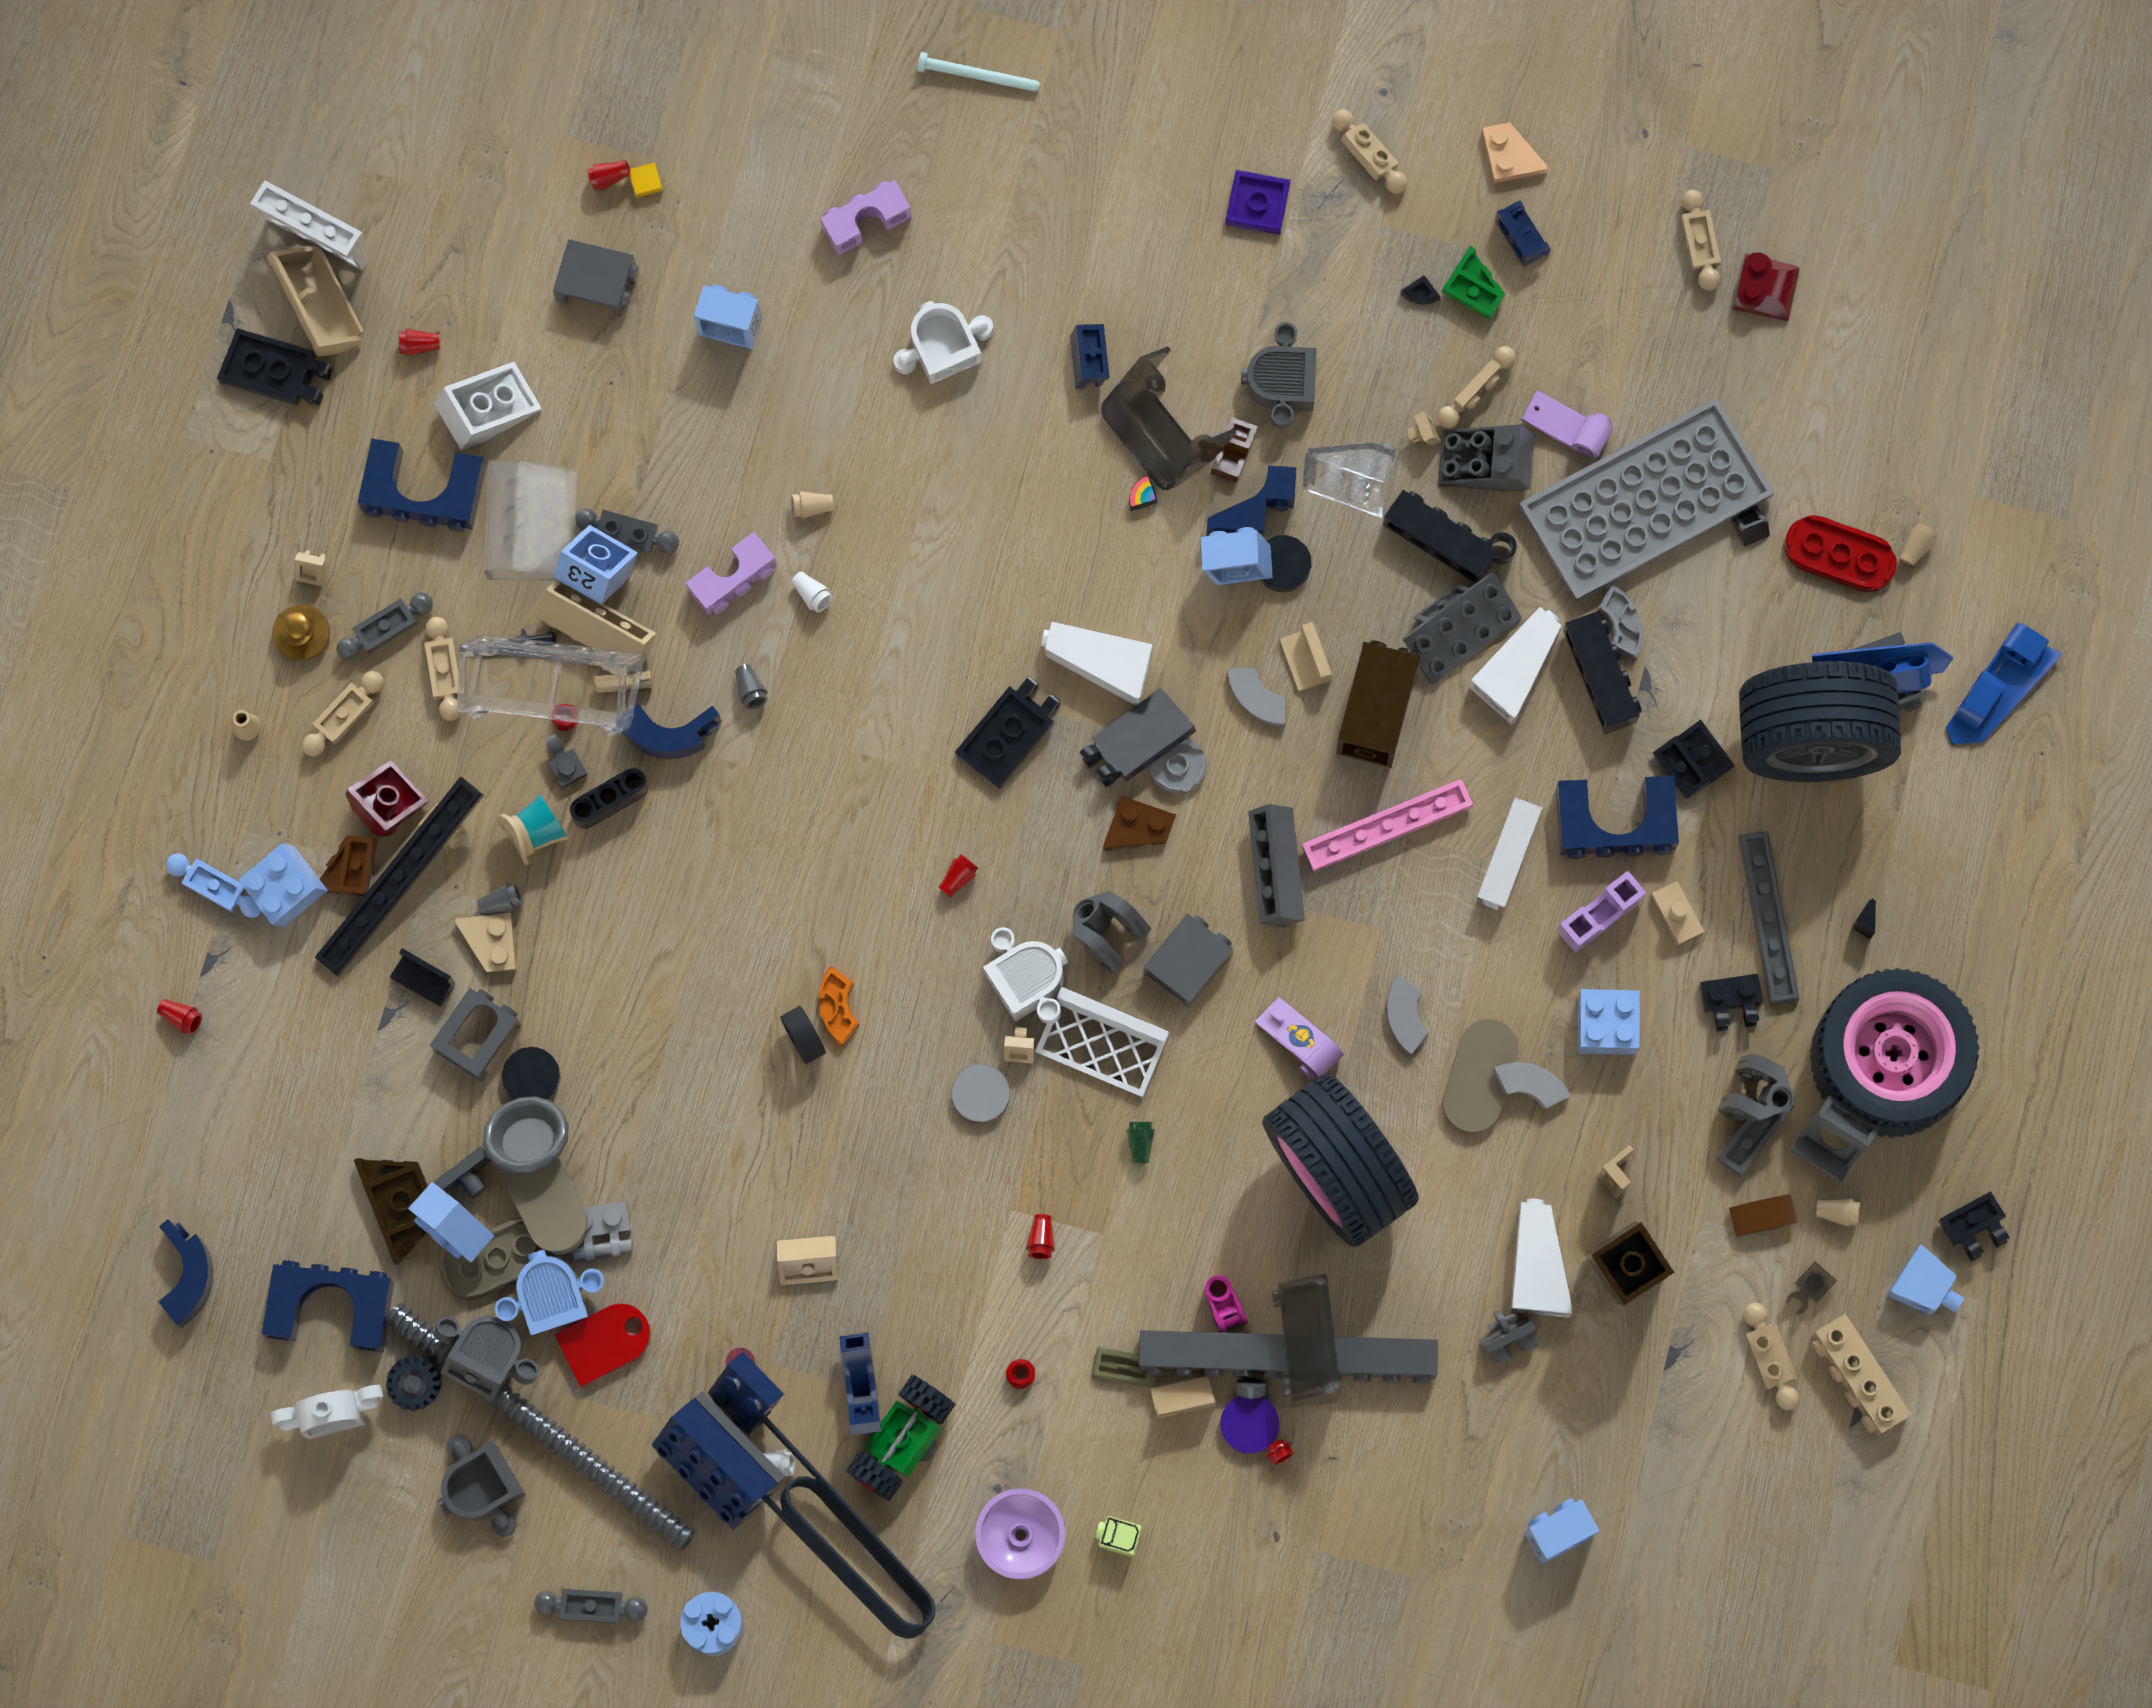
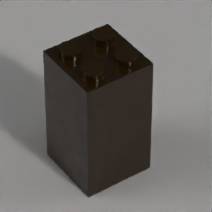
M1375 640L1370 641V643L1363 642L1338 738L1336 754L1392 768L1420 658L1419 655H1415L1413 650L1402 647L1398 648V650L1388 648L1385 643Z
M1642 1222L1631 1223L1585 1253L1616 1303L1620 1305H1626L1675 1273Z

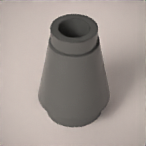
M746 664L738 667L735 670L741 703L745 704L747 709H755L764 705L767 702L766 695L768 692L751 665Z
M507 883L483 898L478 899L477 904L482 915L517 911V907L523 906V900L517 885H509Z

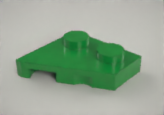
M1471 245L1441 292L1488 320H1491L1505 297V293L1499 284L1493 280L1491 272L1486 265L1482 264L1476 255V250Z

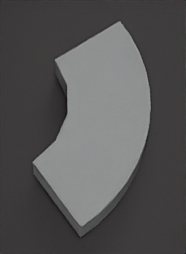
M1611 584L1598 608V612L1607 618L1612 627L1613 640L1611 645L1615 644L1620 654L1636 661L1643 639L1641 621L1631 599L1618 587Z
M1228 668L1229 685L1237 702L1255 719L1270 725L1285 727V696L1273 694L1267 690L1258 678L1257 668Z
M1397 975L1388 995L1387 1016L1390 1030L1395 1040L1406 1053L1412 1056L1429 1032L1421 1024L1417 1014V1002L1422 991L1400 975Z
M1514 1062L1492 1069L1505 1095L1513 1093L1527 1094L1535 1099L1542 1109H1546L1571 1096L1565 1085L1554 1074L1540 1066L1524 1062Z

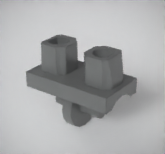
M1499 1310L1494 1313L1496 1322L1487 1326L1491 1335L1479 1340L1482 1348L1490 1353L1495 1362L1501 1364L1512 1357L1507 1344L1516 1340L1521 1351H1527L1535 1347L1537 1344L1533 1331L1537 1329L1533 1321H1529L1527 1317L1517 1321L1514 1313L1504 1317Z

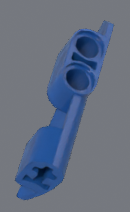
M2015 623L1986 670H1983L1947 724L1946 730L1951 744L1984 742L2062 656V653L2048 647L2049 640L2030 627L2021 623Z
M1932 642L1812 654V662H1854L1882 668L1896 679L1898 694L1927 688L1932 683L1931 675L1943 673L1953 660V656Z

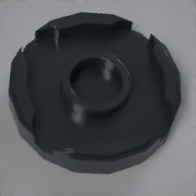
M1288 535L1274 536L1266 540L1271 546L1272 578L1262 579L1263 584L1268 589L1277 592H1290L1304 584L1309 577L1312 567L1311 554L1306 545L1299 539Z
M533 1046L521 1048L512 1053L504 1063L501 1074L503 1086L508 1095L514 1100L520 1097L536 1096L547 1100L558 1090L561 1080L560 1068L554 1057L544 1049Z

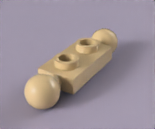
M1342 109L1335 112L1332 117V125L1337 131L1346 132L1340 139L1375 181L1384 176L1388 191L1394 194L1403 192L1407 187L1408 181L1402 172L1394 171L1399 164L1398 161L1364 122L1355 127L1354 117L1350 111Z
M1688 190L1683 194L1681 204L1689 213L1682 214L1681 221L1692 271L1702 270L1698 277V283L1702 289L1712 291L1721 282L1719 272L1713 269V267L1720 266L1721 259L1710 210L1700 211L1704 203L1702 194L1697 190Z
M1502 346L1496 349L1493 360L1454 399L1453 405L1445 406L1439 410L1437 421L1441 427L1446 429L1455 427L1459 422L1460 415L1467 409L1472 411L1481 400L1479 396L1485 389L1490 391L1500 380L1498 377L1499 371L1510 368L1515 363L1516 354L1512 348Z
M433 617L428 620L425 627L427 635L433 641L424 643L433 697L435 700L443 699L439 706L441 717L447 721H454L462 713V706L454 696L463 695L453 637L444 638L449 629L446 620L441 617Z
M376 671L366 672L361 678V687L359 689L353 683H350L312 723L318 732L316 734H309L303 739L302 749L306 755L316 757L322 754L327 739L335 745L374 704L368 695L380 692L384 686V679L380 673Z
M1750 1303L1744 1309L1743 1316L1749 1325L1754 1326L1755 1330L1746 1333L1766 1388L1768 1390L1777 1387L1776 1402L1778 1406L1784 1410H1792L1799 1404L1800 1396L1795 1388L1789 1386L1788 1382L1797 1379L1778 1327L1776 1323L1765 1324L1767 1310L1762 1304Z

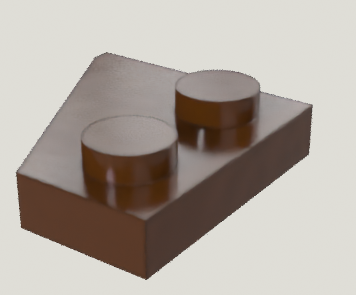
M1121 796L1105 839L1103 850L1109 851L1112 848L1128 846L1134 848L1145 844H1166L1176 814Z
M346 835L339 845L338 852L327 862L326 866L328 868L320 878V881L328 890L327 893L364 896L367 893L378 842L375 838Z

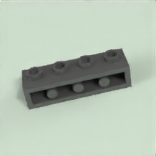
M1268 804L1249 810L1248 816L1260 924L1285 927L1304 921L1293 808Z

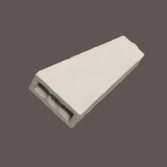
M1541 607L1471 679L1469 688L1511 725L1517 720L1562 626L1559 624V618L1550 610L1544 611Z
M1051 622L1050 630H1044L1041 646L1045 647L1046 657L1133 705L1140 703L1152 656L1153 644Z
M1516 797L1514 798L1477 896L1483 899L1482 905L1498 910L1499 905L1506 906L1543 807Z
M1527 1199L1526 1203L1521 1202L1519 1206L1510 1312L1569 1318L1572 1314V1304L1551 1205H1544V1200Z

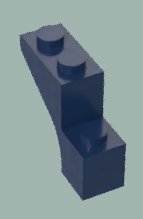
M1268 465L1267 479L1260 492L1243 502L1210 516L1207 520L1206 536H1209L1214 531H1224L1228 534L1235 533L1240 528L1250 527L1257 530L1264 537L1266 507H1271L1274 511H1287L1288 508H1294L1297 467Z

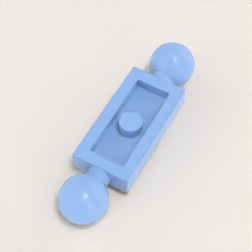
M176 853L167 859L166 869L171 875L177 877L185 876L181 882L183 886L232 913L238 905L242 914L248 918H254L261 914L262 911L251 896H244L245 888L235 879L197 858L192 866L189 865L188 859L183 854Z

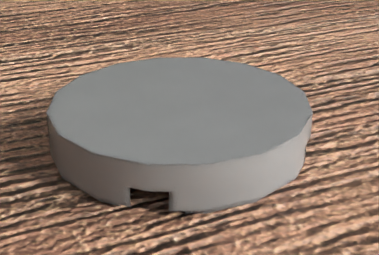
M1189 738L1149 765L1151 778L1155 784L1165 792L1173 794L1188 793L1198 787L1204 779L1207 767L1202 749Z
M977 1064L965 1068L957 1075L952 1085V1101L955 1109L964 1119L973 1123H987L996 1119L1004 1113L1009 1103L1010 1089L1006 1078L999 1070L989 1065Z

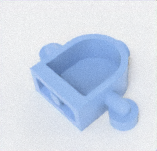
M541 1250L528 1255L530 1262L523 1267L518 1276L517 1294L519 1299L503 1297L495 1304V1314L503 1321L514 1319L518 1312L523 1310L530 1334L534 1335L588 1317L581 1290L590 1293L597 1292L604 1284V1277L599 1270L588 1269L582 1273L579 1279H576L573 1269L565 1261L557 1257L546 1256L545 1250Z

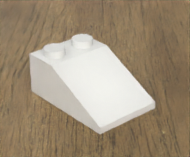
M515 362L446 386L434 402L435 407L461 451L491 439L540 412L542 409Z

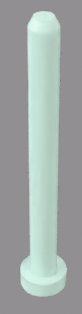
M921 52L917 68L919 72L924 73L926 69L1033 92L1039 91L1040 83L1036 80L928 58V53Z

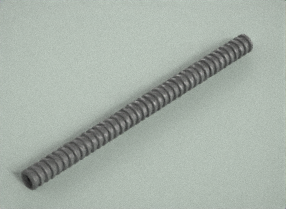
M403 1303L396 1305L386 1318V1325H392L395 1332L400 1331L402 1337L407 1336L408 1342H414V1346L417 1349L421 1347L422 1353H429V1358L432 1360L436 1359L438 1365L445 1364L454 1346L440 1342L434 1335V1327L431 1325L426 1326L427 1322L425 1320L420 1321L417 1314L412 1315V1310H406ZM505 1382L494 1401L479 1394V1397L482 1399L487 1398L486 1402L488 1404L493 1403L496 1410L501 1409V1414L504 1416L506 1414L509 1415L508 1419L510 1421L515 1420V1424L518 1427L522 1425L523 1431L531 1432L530 1436L532 1438L537 1437V1441L540 1444L544 1442L546 1449L551 1448L554 1455L559 1454V1459L562 1461L566 1459L568 1466L573 1465L576 1472L580 1470L581 1476H588L590 1483L595 1482L598 1489L602 1487L603 1493L611 1494L610 1498L612 1500L617 1499V1503L620 1506L624 1504L625 1510L633 1511L632 1515L634 1517L639 1516V1520L642 1523L646 1521L647 1527L655 1528L654 1532L656 1534L661 1533V1537L664 1540L668 1538L670 1545H677L676 1549L678 1551L683 1550L690 1543L695 1535L694 1528L689 1529L686 1522L681 1523L680 1517H673L672 1511L667 1512L664 1505L659 1506L658 1500H651L650 1494L645 1495L642 1488L637 1489L636 1483H629L630 1479L628 1477L623 1478L620 1471L615 1472L614 1466H607L608 1462L606 1460L601 1461L598 1454L593 1455L592 1449H585L586 1445L584 1443L579 1444L576 1437L572 1439L570 1432H563L564 1428L562 1426L557 1427V1423L554 1420L550 1422L548 1415H541L542 1411L540 1409L535 1410V1405L532 1403L528 1405V1400L526 1398L521 1399L518 1392L514 1394L513 1388H506Z

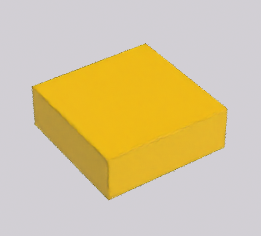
M655 162L631 169L630 179L636 198L663 191Z

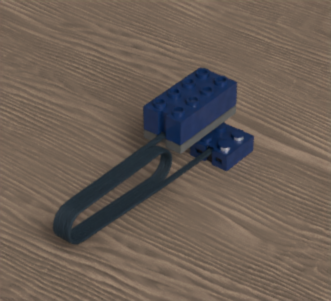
M742 1352L725 1367L707 1392L715 1404L703 1391L671 1416L651 1444L661 1458L665 1459L677 1471L679 1477L685 1480L698 1493L699 1497L714 1509L720 1519L733 1530L766 1503L889 1631L905 1639L921 1635L935 1618L936 1607L933 1598L830 1483L769 1420L768 1416L772 1412L771 1410L778 1404L784 1393ZM716 1405L721 1407L733 1419L734 1423ZM764 1423L815 1477L814 1479L802 1476L791 1480L781 1493L780 1504L782 1510L770 1496L785 1476L738 1427L742 1428L749 1435ZM794 1487L810 1489L823 1501L918 1606L923 1617L922 1624L906 1622L794 1508L789 1497L790 1489Z

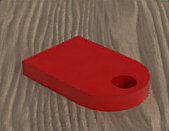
M621 1303L610 1305L554 1335L580 1387L583 1388L641 1357L649 1346L651 1329L648 1320L639 1309L632 1305ZM632 1319H638L642 1322V1330L636 1335H631L626 1331V1324Z

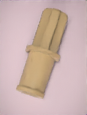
M650 670L633 673L621 671V674L594 677L596 693L616 691L626 693V690L652 689L651 680H644L651 679Z

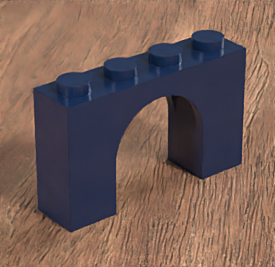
M371 438L357 502L365 515L376 518L381 517V515H387L400 522H408L409 519L417 520L422 525L436 527L437 524L447 525L449 529L454 531L473 530L487 466L483 457L455 452L449 482L445 490L434 499L422 502L413 501L404 497L397 489V479L403 456L400 443Z
M1674 776L1644 778L1642 783L1644 820L1638 828L1626 834L1608 833L1598 827L1593 821L1589 810L1587 779L1558 781L1556 785L1560 855H1568L1570 859L1585 857V854H1597V857L1614 856V853L1625 852L1626 856H1639L1643 854V851H1655L1656 855L1671 854L1672 850H1676L1679 844Z
M282 1260V1265L273 1264L262 1329L263 1336L270 1339L296 1342L300 1313L305 1300L318 1289L337 1287L350 1294L355 1307L350 1345L354 1349L384 1352L388 1326L385 1323L390 1313L394 1282L391 1278H387V1273L370 1271L369 1275L358 1274L357 1269L341 1267L340 1272L328 1271L329 1266L321 1264H311V1268L299 1267V1262Z

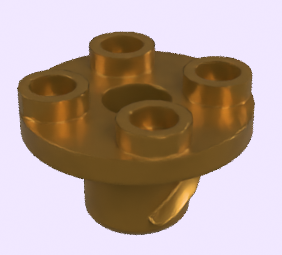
M304 604L294 605L278 615L273 624L272 638L278 651L289 660L294 662L307 661L317 657L329 646L330 627L326 617L315 607Z

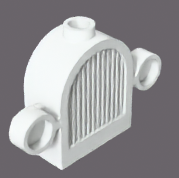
M928 301L919 306V312L912 321L911 336L914 349L899 350L893 359L895 369L901 374L913 372L916 368V362L920 361L930 384L936 383L982 362V353L975 338L978 340L989 339L993 334V322L989 317L980 315L975 317L971 324L968 325L963 314L957 308L945 303Z
M1005 927L996 929L991 936L992 946L997 952L1004 954L983 966L985 976L1015 1022L1037 1010L1038 1017L1042 1022L1047 1024L1056 1022L1060 1018L1061 1009L1059 1003L1054 998L1063 986L1064 972L1062 966L1068 963L1066 956L1060 948L1054 950L1051 946L1037 941L1025 942L1014 948L1015 938L1013 932Z
M372 1385L357 1391L339 1390L315 1395L297 1402L295 1407L272 1411L270 1413L272 1425H279L282 1431L300 1428L301 1435L307 1439L366 1425L363 1411L376 1408L378 1400L383 1398L381 1385Z

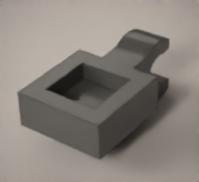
M556 734L545 739L555 757L548 764L562 789L588 775L574 749L565 752Z

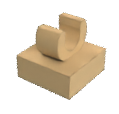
M1424 411L1415 415L1414 418L1417 426L1406 430L1409 441H1413V444L1424 441L1431 447L1440 443L1441 439L1432 417Z
M309 550L304 553L298 552L294 559V580L322 587L325 581V554H321L318 557L311 555Z
M1015 1027L1014 1037L1005 1036L1004 1061L1033 1064L1034 1038H1027V1028Z

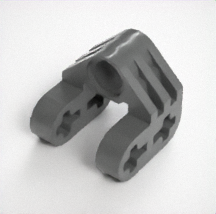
M1107 891L1083 899L1076 904L1073 910V936L1101 966L1115 974L1124 964V961L1109 943L1101 937L1111 925L1112 919H1117L1131 935L1141 941L1151 931V927L1126 900Z
M1756 1054L1740 1057L1734 1070L1738 1075L1755 1082L1763 1080L1768 1084L1762 1088L1757 1102L1746 1096L1733 1093L1722 1097L1717 1111L1733 1120L1754 1122L1788 1110L1793 1104L1794 1097L1784 1067ZM1774 1092L1779 1095L1781 1100L1778 1107L1772 1102V1094Z

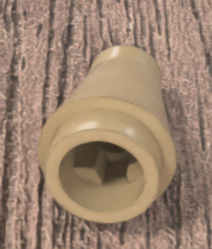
M798 491V494L791 495L793 517L804 519L833 511L832 494Z
M1921 523L1911 527L1899 559L1903 563L1914 567L1917 561L1934 545L1937 533Z
M238 710L234 713L232 719L235 736L244 741L257 737L261 730L259 718L245 710Z
M1853 1198L1818 1200L1816 1217L1849 1228L1850 1225L1857 1226L1860 1202H1854Z

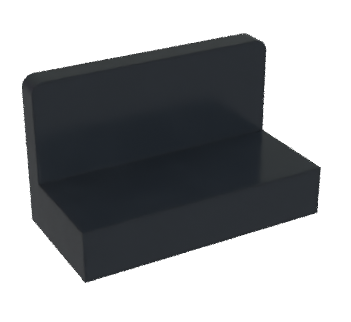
M401 948L399 954L402 958L390 975V979L441 1008L456 984L455 981L447 973Z

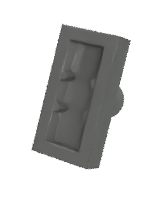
M480 1146L436 1179L434 1184L446 1193H449L461 1184L471 1198L477 1197L486 1189L485 1185L475 1174V1172L490 1162L486 1152Z

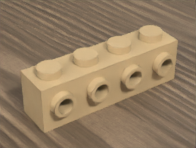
M556 580L545 590L536 617L544 621L548 626L564 632L573 640L582 642L594 649L596 653L607 656L621 667L630 669L633 672L646 661L656 633L605 604L601 605L559 580Z
M1843 1314L1812 1335L1814 1339L1812 1342L1813 1348L1820 1357L1825 1356L1831 1365L1828 1367L1831 1376L1837 1383L1842 1382L1847 1390L1845 1396L1853 1408H1859L1864 1416L1861 1418L1862 1423L1869 1433L1874 1432L1878 1437L1912 1415L1846 1314Z

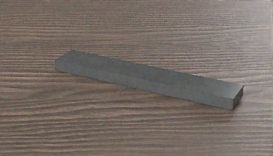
M1768 831L1739 835V846L1769 1004L1771 1006L1797 1002L1800 1000Z

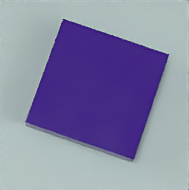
M1236 170L1225 225L1281 235L1291 180Z

